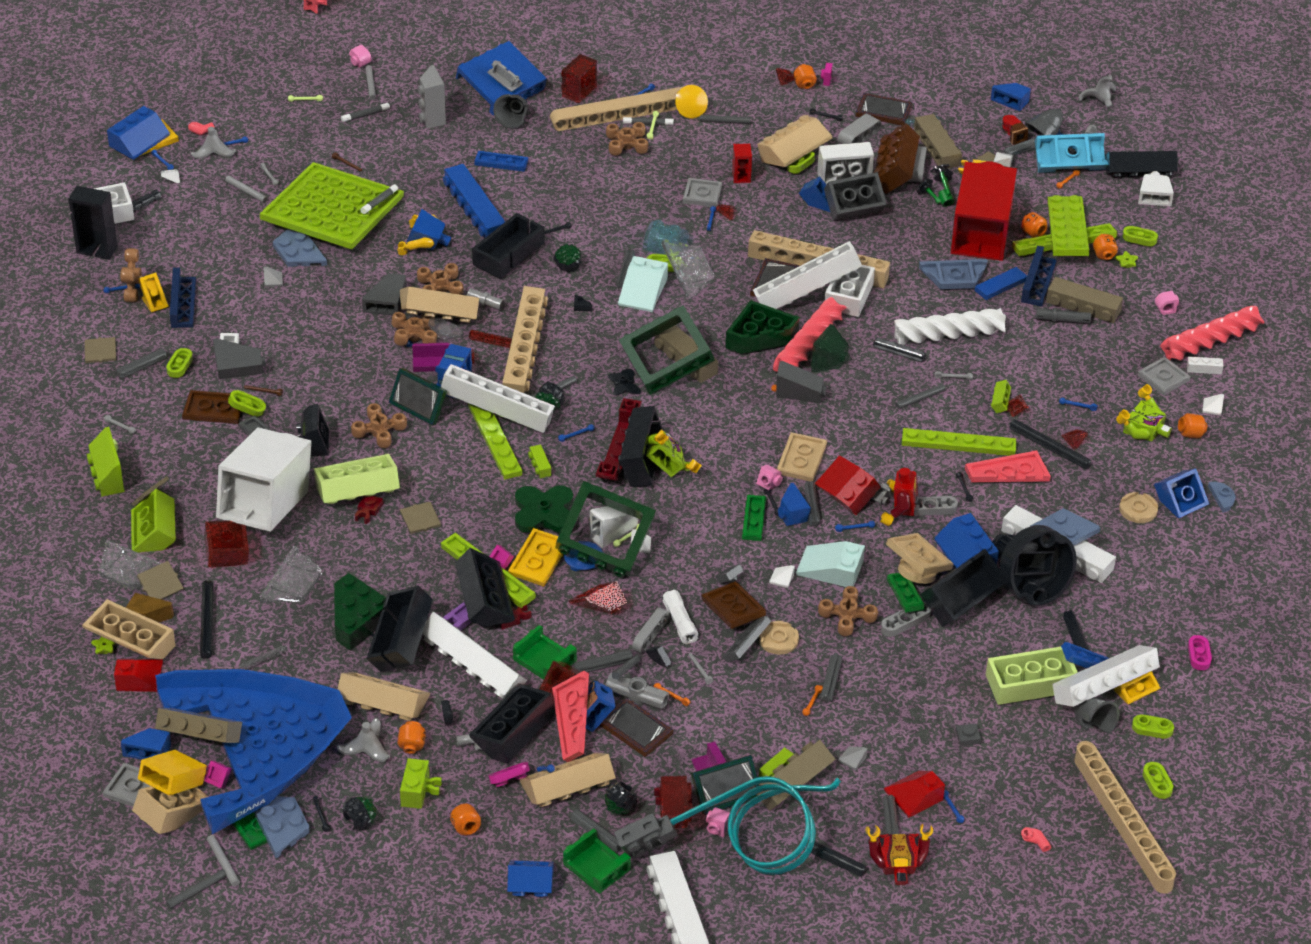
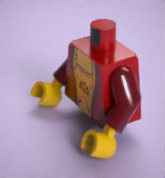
M901 468L897 471L895 481L889 479L887 482L891 492H894V508L890 511L891 514L884 512L880 520L881 523L890 526L894 518H898L900 515L914 516L918 496L917 472L910 471L908 468Z
M923 824L920 825L922 837L919 834L880 835V828L875 825V833L870 834V828L867 826L865 832L870 837L868 840L870 857L878 868L883 869L885 875L894 874L896 885H906L908 883L907 874H914L916 868L922 866L928 855L930 845L928 837L933 833L932 825H930L928 833L923 832Z

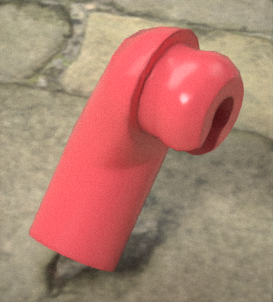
M191 122L188 125V129L198 135L206 134L209 127H214L212 122L205 125Z
M1029 827L1022 829L1021 835L1025 841L1038 844L1042 852L1051 849L1050 843L1040 830Z

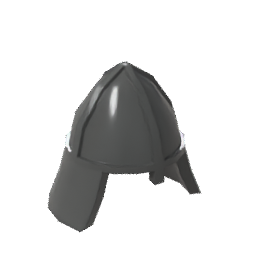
M502 95L494 103V116L502 126L517 128L523 124L524 117L527 114L528 102L519 95Z
M1060 108L1046 110L1026 122L1025 125L1029 130L1037 129L1043 135H1057L1062 124V110Z
M1093 697L1074 706L1076 720L1086 730L1095 726L1103 732L1110 734L1119 720V706L1112 701Z

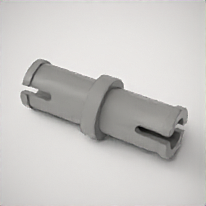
M470 288L467 296L478 297L479 303L482 306L487 305L501 310L504 305V299L491 296L488 292L483 293Z

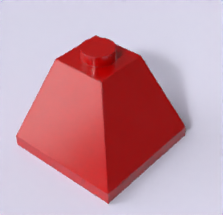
M117 659L114 671L116 691L157 692L155 675L161 674L163 659Z
M917 771L885 787L884 791L888 795L895 797V803L910 818L943 801L945 784L933 771Z

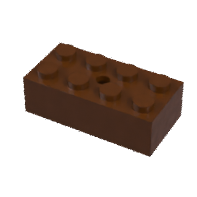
M907 123L901 127L898 126L892 133L884 135L880 140L874 173L878 172L885 194L910 180L913 175L920 136Z

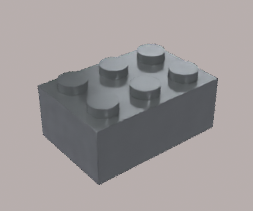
M878 172L829 181L824 188L833 221L882 212L887 205Z

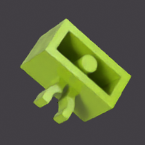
M407 759L400 788L401 807L422 809L426 792L432 795H439L440 787L434 786H441L442 778H429V760Z

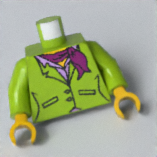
M1148 384L1138 390V396L1145 398V401L1141 400L1130 414L1127 410L1123 409L1119 412L1116 421L1119 424H1124L1123 433L1131 435L1134 439L1153 441L1158 434L1168 438L1172 428L1165 425L1166 414L1157 406L1154 398L1150 397L1149 394H1151L1152 388Z
M660 430L658 434L648 436L646 456L670 477H673L679 471H692L696 474L702 466L694 459L691 462L684 461L682 447L671 438L670 434L663 430Z

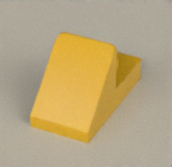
M157 273L138 279L144 295L141 298L151 313L169 307Z

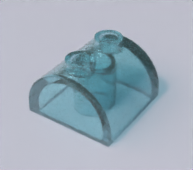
M661 220L652 221L644 237L643 250L655 254L678 256L689 239V232L678 225H668Z

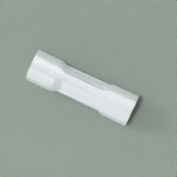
M676 590L667 591L664 593L662 601L677 627L682 643L689 644L697 641L698 631L689 618L679 592Z

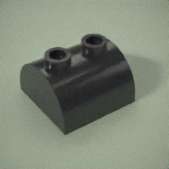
M314 404L302 412L301 423L296 425L297 431L301 436L296 437L311 440L310 456H329V428L319 405Z

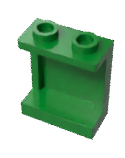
M538 625L534 630H530L522 640L514 644L513 660L550 684L577 661V648L572 644L563 648L543 634V627Z
M593 828L588 833H584L575 843L565 848L563 851V865L600 894L631 870V857L625 852L620 856L598 839V831Z

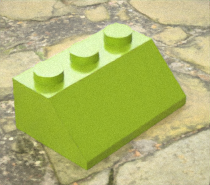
M105 427L88 445L90 453L86 454L88 465L92 464L90 466L92 478L96 477L94 479L96 491L100 490L101 497L124 492L120 461L110 428Z
M157 488L131 510L133 553L162 551L176 540L174 498Z

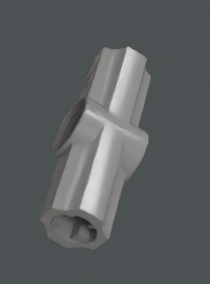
M610 673L605 685L611 688L613 692L628 697V699L636 704L646 703L660 709L665 708L669 698V692L647 685L646 681L641 677L630 679L621 676L615 680L612 678V673Z

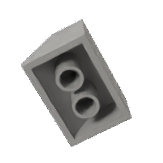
M431 65L421 76L420 86H418V92L421 97L418 100L421 109L419 119L426 128L446 125L444 83L435 66Z

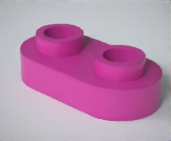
M1201 635L1190 637L1188 653L1191 666L1197 670H1207L1212 661L1209 641Z
M523 762L488 775L491 784L499 787L507 784L508 779L515 777V780L528 776L527 772L530 771L528 762Z

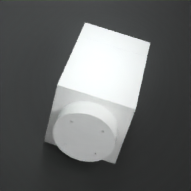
M257 428L219 465L216 518L271 532L308 492L311 440L299 438L289 433H279L262 428Z

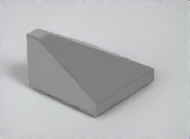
M264 267L265 287L283 286L282 272Z
M849 746L840 756L838 762L856 771L867 758V748Z

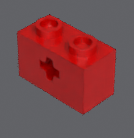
M733 144V182L751 183V144Z

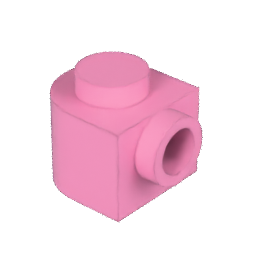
M362 44L351 49L349 52L352 64L359 68L372 61L370 52Z
M1173 291L1163 292L1155 298V304L1161 314L1176 313L1179 299Z
M764 465L761 467L756 484L767 490L773 489L775 486L778 487L783 479L782 473L769 465Z
M716 807L713 811L710 810L706 818L708 832L724 837L728 831L730 812Z

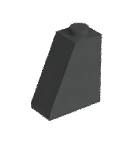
M388 273L362 297L363 313L393 315L395 312H400V289L407 287L406 275Z
M217 338L213 339L219 379L263 374V367H266L265 355L261 356L259 348Z
M780 361L777 372L776 397L821 403V398L825 397L827 386H824V378Z

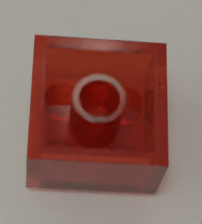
M579 54L570 64L562 69V97L580 103L597 87V60Z
M230 520L205 522L204 540L208 567L248 564L249 547L246 525Z
M687 776L661 777L659 785L661 817L668 815L672 819L693 808L692 803H688L692 789L691 782H687ZM692 816L675 824V829L687 828L688 822L692 821Z

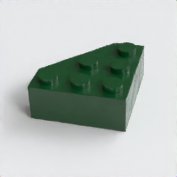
M750 300L726 331L725 348L744 354L787 345L799 331L800 317Z
M347 573L334 583L336 641L351 651L369 637L371 633L375 632L381 612L385 610L383 606L386 597L350 573Z

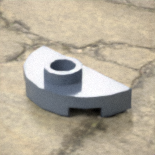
M1209 482L1208 488L1223 513L1229 511L1235 502L1236 496L1234 491L1224 483Z

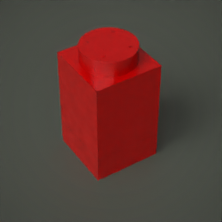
M965 161L955 210L950 254L1003 261L1012 213L1017 168L1004 167L992 161L981 163Z

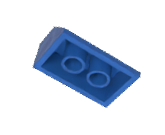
M142 106L109 128L107 135L109 147L134 160L170 136V132L156 112Z
M971 513L953 518L934 538L946 557L954 564V568H957L983 549L987 550L997 565L999 551Z

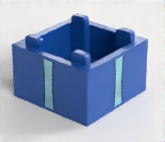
M450 344L445 349L441 362L435 367V372L438 373V383L436 385L441 387L444 374L451 364L472 372L471 348Z

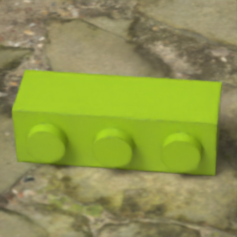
M1007 380L996 382L991 407L996 413L1007 411L1011 386Z
M541 444L529 447L528 457L532 459L531 462L532 466L535 467L536 475H539L540 478L551 476V466Z
M784 747L759 769V777H765L766 775L772 777L775 775L772 771L781 764L784 766L788 765L787 759L794 755V753Z

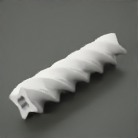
M1001 308L997 310L985 309L980 312L967 311L962 314L950 313L945 316L932 315L927 318L915 317L910 320L897 319L894 320V337L897 339L898 344L905 345L909 340L915 343H922L927 338L933 341H940L945 336L957 339L962 334L969 337H975L980 332L992 335L998 329L1005 333L1006 316L1002 313Z

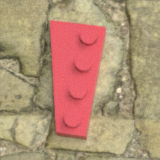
M1037 450L965 464V471L971 482H1048L1051 478Z
M582 671L552 688L562 758L566 762L572 761L584 754L589 673L586 671Z

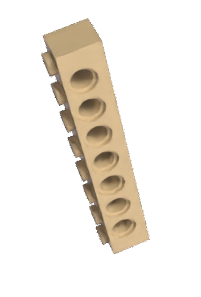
M754 230L749 239L748 257L760 260L767 258L801 266L833 250V248ZM858 255L862 265L875 268L873 286L884 289L889 278L890 262Z
M528 286L523 288L502 385L524 394L529 392L530 381L528 379H532L533 369L530 367H534L535 356L533 355H537L538 344L535 343L540 341V332L538 331H542L543 320L541 319L545 317V308L543 307H547L548 297L545 296V289Z

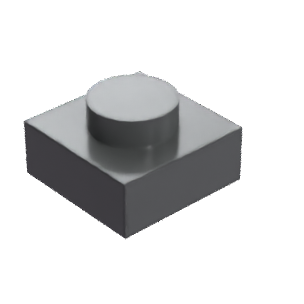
M740 564L728 567L717 575L716 578L719 583L728 582L729 584L739 578L737 575L743 572Z
M976 723L956 725L955 731L960 746L981 743Z

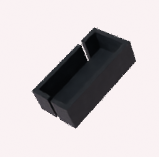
M76 186L68 198L70 211L72 212L71 220L76 253L92 256L98 245L101 244L95 253V257L110 260L118 247L111 194L108 191Z
M516 213L472 248L473 265L501 279L510 272V268H515L545 243L544 226L530 221L529 235V219Z
M655 406L633 408L631 416L628 418L629 425L628 429L625 430V440L622 442V452L618 457L619 465L623 467L625 480H628L630 487L652 486L657 465L646 456L648 449L647 440L648 436L658 434L660 430L664 431L659 421Z
M983 549L920 593V596L929 609L933 607L935 610L932 612L940 625L944 627L1003 585L1000 569L987 550Z
M419 585L387 594L383 606L385 610L381 612L366 658L380 672L394 670L396 667L403 668L413 665L433 601Z

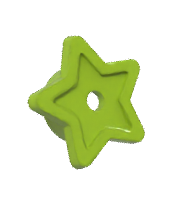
M1125 251L1123 255L1116 256L1115 259L1120 261L1121 267L1131 268L1136 267L1135 261L1138 259V256L1130 255Z
M102 636L100 639L91 641V644L96 647V654L113 653V645L116 644Z

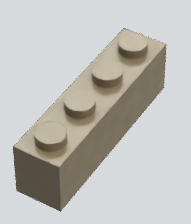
M934 114L915 117L914 131L920 136L919 139L927 147V151L937 166L949 164L948 169L958 167L960 159H962V153L955 146L953 139L949 137L947 130H944L940 120Z
M1055 277L1048 288L1046 303L1076 312H1090L1092 317L1115 323L1122 309L1123 297Z
M676 325L655 336V346L675 362L698 350L694 340ZM714 358L715 361L692 372L690 376L702 383L717 375L718 360Z
M158 708L155 729L224 743H239L242 722L175 708Z
M821 740L815 744L810 741L801 748L803 751L801 755H798L796 752L787 759L788 765L784 766L781 764L772 772L775 775L772 777L779 778L790 785H804L836 759ZM760 783L759 785H764V784H776V783ZM769 790L762 791V792H760V793H757L756 795L758 796V795H760V794H762V793H764V792H767V791H769ZM777 794L762 800V802L770 811L790 796V794Z

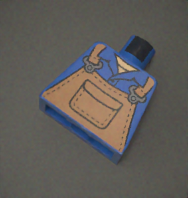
M598 681L591 682L588 687L586 729L591 732L615 708L612 689Z

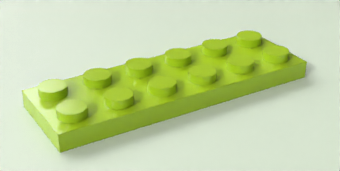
M1054 195L1047 197L1053 256H1089L1082 196Z

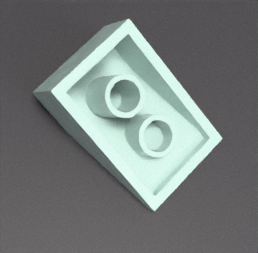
M633 256L627 270L618 305L653 312L668 279V263Z
M847 541L806 546L796 575L844 587H854L863 564L865 546Z

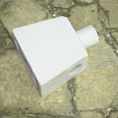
M1157 171L1145 174L1138 204L1171 206L1174 192L1169 177L1160 175Z

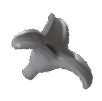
M1108 75L1101 78L1096 88L1084 90L1079 95V102H1082L1084 97L1094 96L1105 103L1106 108L1112 107L1110 90L1114 92L1116 90L1114 83L1110 82L1112 76Z
M209 127L208 135L201 148L190 154L198 159L207 157L212 153L229 157L234 155L236 149L227 147L220 140L215 128Z
M374 718L371 724L364 722L359 735L352 741L336 746L338 752L345 755L365 752L379 762H385L390 758V755L387 754L379 741L381 723L378 718Z

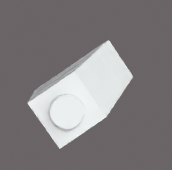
M609 506L590 510V539L602 548L638 525V518Z

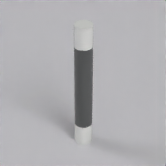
M385 103L341 116L342 122H347L390 109V105Z
M623 117V124L642 122L644 125H651L653 118ZM656 118L655 125L673 126L674 119Z
M392 185L360 209L361 213L366 214L396 192L398 186Z

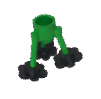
M942 164L930 170V173H936L934 180L943 182L945 188L938 193V197L931 190L932 179H926L919 185L917 190L918 194L928 192L935 199L937 205L942 204L943 207L950 206L955 202L948 181L953 178V171L948 169L949 164Z

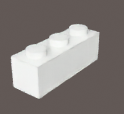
M1188 357L1187 372L1222 374L1223 359Z

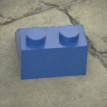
M1196 468L1183 470L1154 483L1159 500L1177 518H1181L1209 505Z
M510 860L508 865L507 892H512L514 896H525V892H533L534 896L545 897L547 893H552L554 862Z

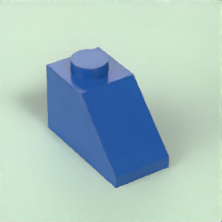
M1018 83L994 85L992 87L991 100L1021 111L1030 100L1031 88Z
M819 176L805 183L799 194L808 206L830 212L824 191L826 183Z
M790 483L778 508V515L786 526L807 522L811 509L794 483Z
M148 728L121 741L123 756L141 760L168 752L171 747L170 733Z

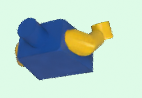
M421 209L419 215H413L412 219L409 220L412 230L406 241L408 243L399 242L397 251L399 255H406L408 249L426 248L434 250L437 243L447 247L451 237L442 233L445 227L444 222L440 221L435 215H431Z

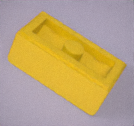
M1152 671L1114 688V691L1127 704H1130L1160 689V686Z

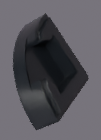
M574 295V311L592 312L590 301H586L582 296Z
M663 646L650 647L646 650L648 656L660 666L667 667L671 664Z

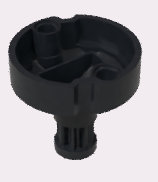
M1033 525L1021 530L1015 536L1005 532L1000 533L992 541L999 551L998 559L1001 560L1000 577L1003 586L1009 593L1030 605L1050 603L1061 596L1070 585L1077 564L1075 548L1067 537L1059 534L1054 529L1045 525Z

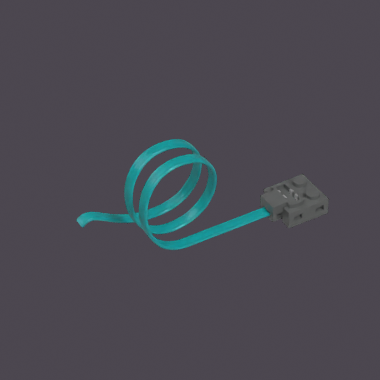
M769 776L758 777L672 819L668 815L657 819L654 813L614 833L624 852L631 858H639L646 853L645 851L655 850L666 844L665 842L679 836L674 827L675 824L754 785L776 783L757 786L744 793L735 802L728 818V833L734 849L748 866L763 874H782L801 865L810 855L815 842L816 833L813 816L797 791H833L839 786L841 781L836 778L832 784L827 786L790 785L779 778ZM769 790V791H767V792H764V793H762V794H760V795L754 797V798L751 799L750 801H748V802L741 808V810L739 811V813H738V815H737V817H736V819H735V815H736L738 809L740 808V806H741L747 799H749L750 797H752L753 795H755V794H757V793H760V792H762V791ZM781 793L792 795L801 803L805 815V833L799 846L791 854L777 861L759 862L747 857L742 852L738 835L741 820L746 812L758 802ZM807 845V847H806L805 851L803 852V854H802L797 860H795L794 862H792V863H790V864H788V865H786V866H784V867H781V868L766 869V868L779 867V866H782V865H784V864H786V863L792 861L793 859H795V858L804 850L805 846Z

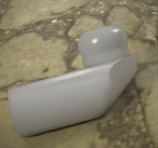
M469 734L456 736L458 746L475 744L476 750H482L470 738Z

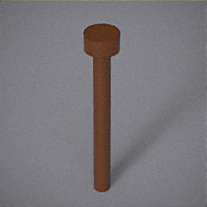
M334 152L332 154L333 159H338L360 172L363 170L340 157L338 153Z
M244 385V389L275 393L277 396H281L283 390L279 388L274 390Z

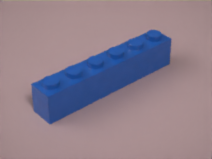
M464 164L444 169V185L448 186L451 195L457 198L459 206L464 208L466 216L471 218L473 226L478 228L481 237L484 236L486 238L505 223L502 216Z

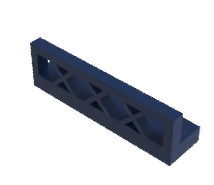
M1037 245L1021 298L1022 303L1041 307L1057 263V259L1043 256V246ZM1044 262L1052 265L1044 267L1041 263ZM1045 273L1047 277L1040 278L1038 274ZM1041 284L1043 288L1037 289L1035 285ZM1037 295L1040 300L1031 299L1030 297Z
M180 267L173 268L171 328L193 327L196 277H181ZM182 283H192L188 287L182 285ZM185 293L190 295V297H188L187 299H184L181 296ZM184 305H187L188 307H190V308L187 309L186 311H183L182 309H180V308L183 307ZM186 317L189 319V322H179V320Z

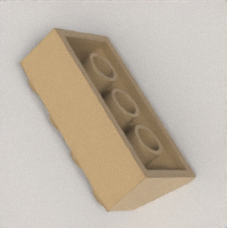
M803 115L797 121L789 123L787 127L777 130L772 136L764 138L757 145L763 163L786 167L831 140L832 135L817 118Z
M415 287L400 289L401 309L407 310V314L418 315V312L425 313L424 316L435 318V315H440L442 319L453 320V318H459L460 322L470 323L471 320L477 319L478 297Z
M108 599L82 625L83 628L148 658L164 659L176 646L173 629Z
M356 672L341 673L338 690H340L345 704L353 705L354 702L359 703L363 709L373 710L374 707L380 709L382 714L392 715V713L399 714L400 719L409 721L412 718L419 717L430 696V692Z
M596 752L554 766V772L539 771L521 778L519 781L531 803L539 804V807L551 804L553 799L559 798V800L570 798V793L576 791L579 794L591 790V786L598 785V787L608 785L610 784L609 780L616 777L609 754Z

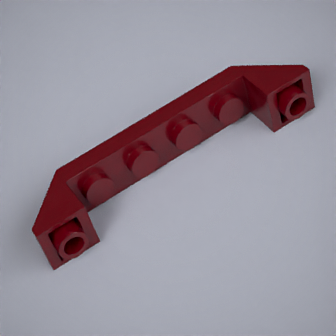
M623 398L619 408L618 425L604 462L600 461L596 477L619 481L623 467L619 465L618 457L622 452L625 430L628 429V418L631 416L633 408L641 407L642 401Z

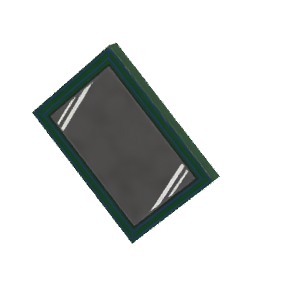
M399 368L388 403L431 425H436L447 390L404 368Z
M752 755L691 773L699 805L751 779L758 778ZM757 784L701 812L706 814L710 810L713 811L715 807L723 809L732 806L744 793L760 785ZM756 794L753 795L752 797H750V798L747 799L746 801L753 799V798L756 797L757 795H756Z

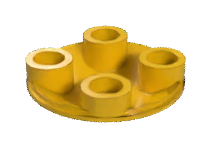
M687 85L676 93L675 105L681 116L693 119L700 117L706 111L708 98L704 90L699 86Z

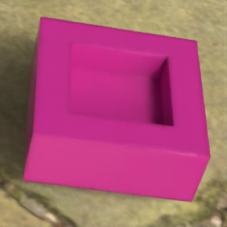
M826 63L825 69L821 70V79H824L823 85L830 86L833 63Z
M496 545L489 557L500 561L501 567L506 570L514 556L501 545Z
M210 761L204 781L219 788H225L232 768L216 761Z

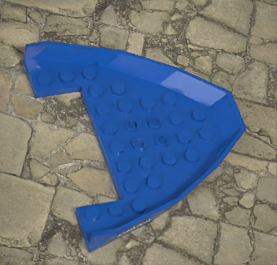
M244 669L174 670L155 675L157 694L163 708H175L195 713L209 711L210 716L242 722L239 743L221 742L240 789L200 799L201 807L212 834L271 803L312 766L352 718L340 690L295 677Z

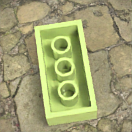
M390 454L314 468L317 491L322 501L328 504H334L338 500L343 499L354 500L358 496L363 495L373 496L379 492L389 493L400 488L397 466Z
M1061 647L988 658L986 677L998 705L1054 696L1053 683L1078 673L1074 663L1066 661Z

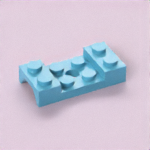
M1105 133L1037 136L1035 139L1038 173L1055 172L1056 169L1088 168L1089 171L1106 170L1108 161L1105 159L1104 153ZM1069 148L1075 149V150H1076V154H1075V155L1069 154V153H1068V149H1069Z

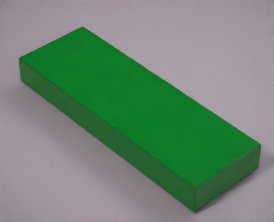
M747 495L742 540H762L766 496Z
M900 573L887 575V581L905 613L924 610V602L912 581L904 578Z

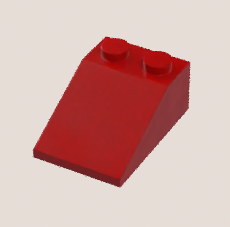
M840 455L815 483L818 488L855 516L881 488L873 476Z

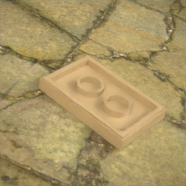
M791 432L777 470L781 471L783 476L814 481L827 446V440Z
M918 533L893 537L887 540L886 545L922 576L952 570L954 564Z

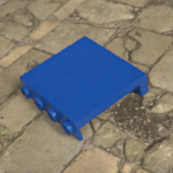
M510 41L500 44L496 48L488 50L466 63L460 64L456 74V79L464 77L490 104L489 112L493 116L494 103L500 96L515 94L527 99L544 90L547 80ZM495 60L500 61L507 71L510 70L516 76H519L523 84L510 92L487 72L493 68L492 63Z

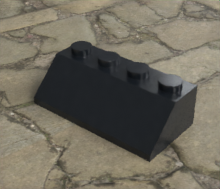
M1177 151L1108 152L1105 154V159L1108 161L1106 174H1111V177H1122V174H1128V177H1138L1139 174H1150L1153 171L1162 173L1163 176H1173V173L1178 172Z
M469 548L455 561L469 620L483 627L513 622L515 617L500 561Z
M518 684L469 734L470 738L491 759L508 763L556 714L552 694Z

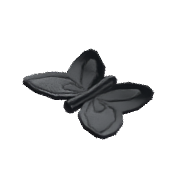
M625 369L620 373H612L607 376L610 381L614 382V395L617 396L625 391L632 394H641L640 388L633 384L634 370Z

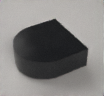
M441 701L445 726L451 725L454 722L450 701Z

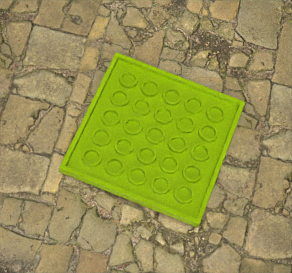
M313 162L260 213V220L353 249L404 197V191L398 189L373 209L363 214L360 209L390 186Z

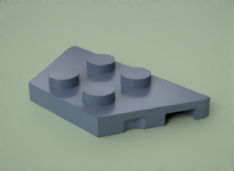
M287 229L273 241L274 249L288 267L299 265L311 266V263H321V266L327 265L326 258L306 234Z
M987 259L919 261V269L939 289L975 288L987 267Z
M1064 508L1030 525L1048 526L1067 537L1073 546L1100 532L1099 525Z
M277 796L271 803L253 812L275 858L280 857L281 851L287 846L291 848L299 839L310 833L309 825L295 797Z

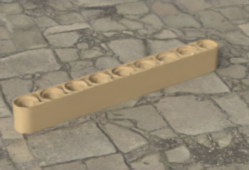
M683 87L556 109L551 112L550 119L557 131L623 120V117L635 118L651 115L654 111L659 113L677 110L675 105L676 93Z
M1081 741L1077 745L1075 764L1155 890L1163 894L1171 892L1176 876L1173 866L1095 745L1089 741Z

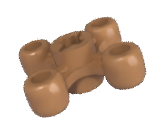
M636 122L632 128L625 127L619 130L617 124H609L606 127V136L609 139H618L610 141L609 153L617 156L621 154L622 149L628 150L635 147L636 152L639 154L647 153L648 141L641 138L645 135V125L642 122Z
M127 248L124 258L128 262V267H122L120 273L121 282L127 283V288L124 290V301L137 302L138 290L135 289V284H139L138 279L142 277L141 267H135V263L139 260V251L135 248Z
M448 263L444 271L437 270L433 274L428 267H420L417 270V280L420 283H431V285L423 286L422 289L440 292L450 291V293L459 295L464 293L462 282L450 281L456 279L459 274L458 266L455 263Z
M395 312L391 320L392 326L398 329L394 334L395 344L404 346L408 343V340L416 342L422 339V343H436L437 334L435 331L430 330L433 328L434 318L426 317L424 313L420 318L411 317L406 320L404 313Z
M372 403L367 407V417L370 419V422L365 424L362 421H355L351 425V433L353 437L359 439L363 438L366 433L371 432L376 437L377 445L380 448H388L392 442L388 429L404 430L407 426V418L403 413H396L392 419H387V416L382 414L381 406Z
M853 586L844 588L843 599L840 601V605H835L829 599L821 600L818 605V613L821 617L828 618L833 614L839 616L838 633L844 637L850 636L853 633V622L856 621V618H862L866 623H874L878 618L876 606L868 604L864 608L858 607V590Z

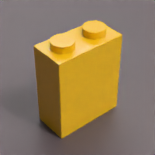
M172 750L142 759L138 780L170 796L203 785L207 765L177 750Z

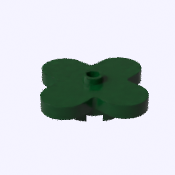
M533 486L520 487L515 492V503L521 508L515 515L516 528L526 533H530L533 528L538 530L540 528H549V530L561 532L570 512L567 508L573 503L572 490L566 486H554L548 491L542 492Z

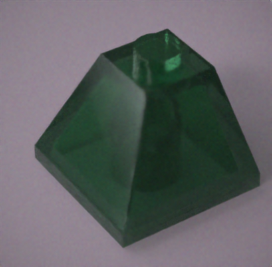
M830 324L813 344L811 372L839 369L843 363L846 364L849 360V345L833 324Z

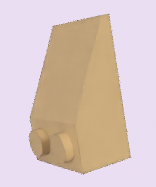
M150 786L139 789L132 811L151 826L155 832L162 834L178 829L201 813L203 809L200 799L208 796L197 787L169 796Z

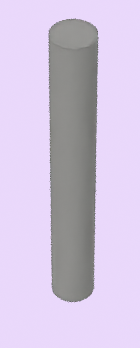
M367 65L365 69L370 100H375L376 92L372 66Z
M227 176L225 179L227 183L263 203L268 199L265 195L231 176Z
M214 835L208 836L207 841L233 887L239 885L240 881Z

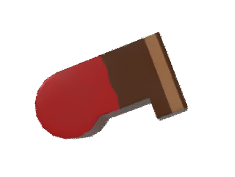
M1006 115L1003 117L1002 131L1010 136L1012 145L1028 140L1029 129L1016 116Z

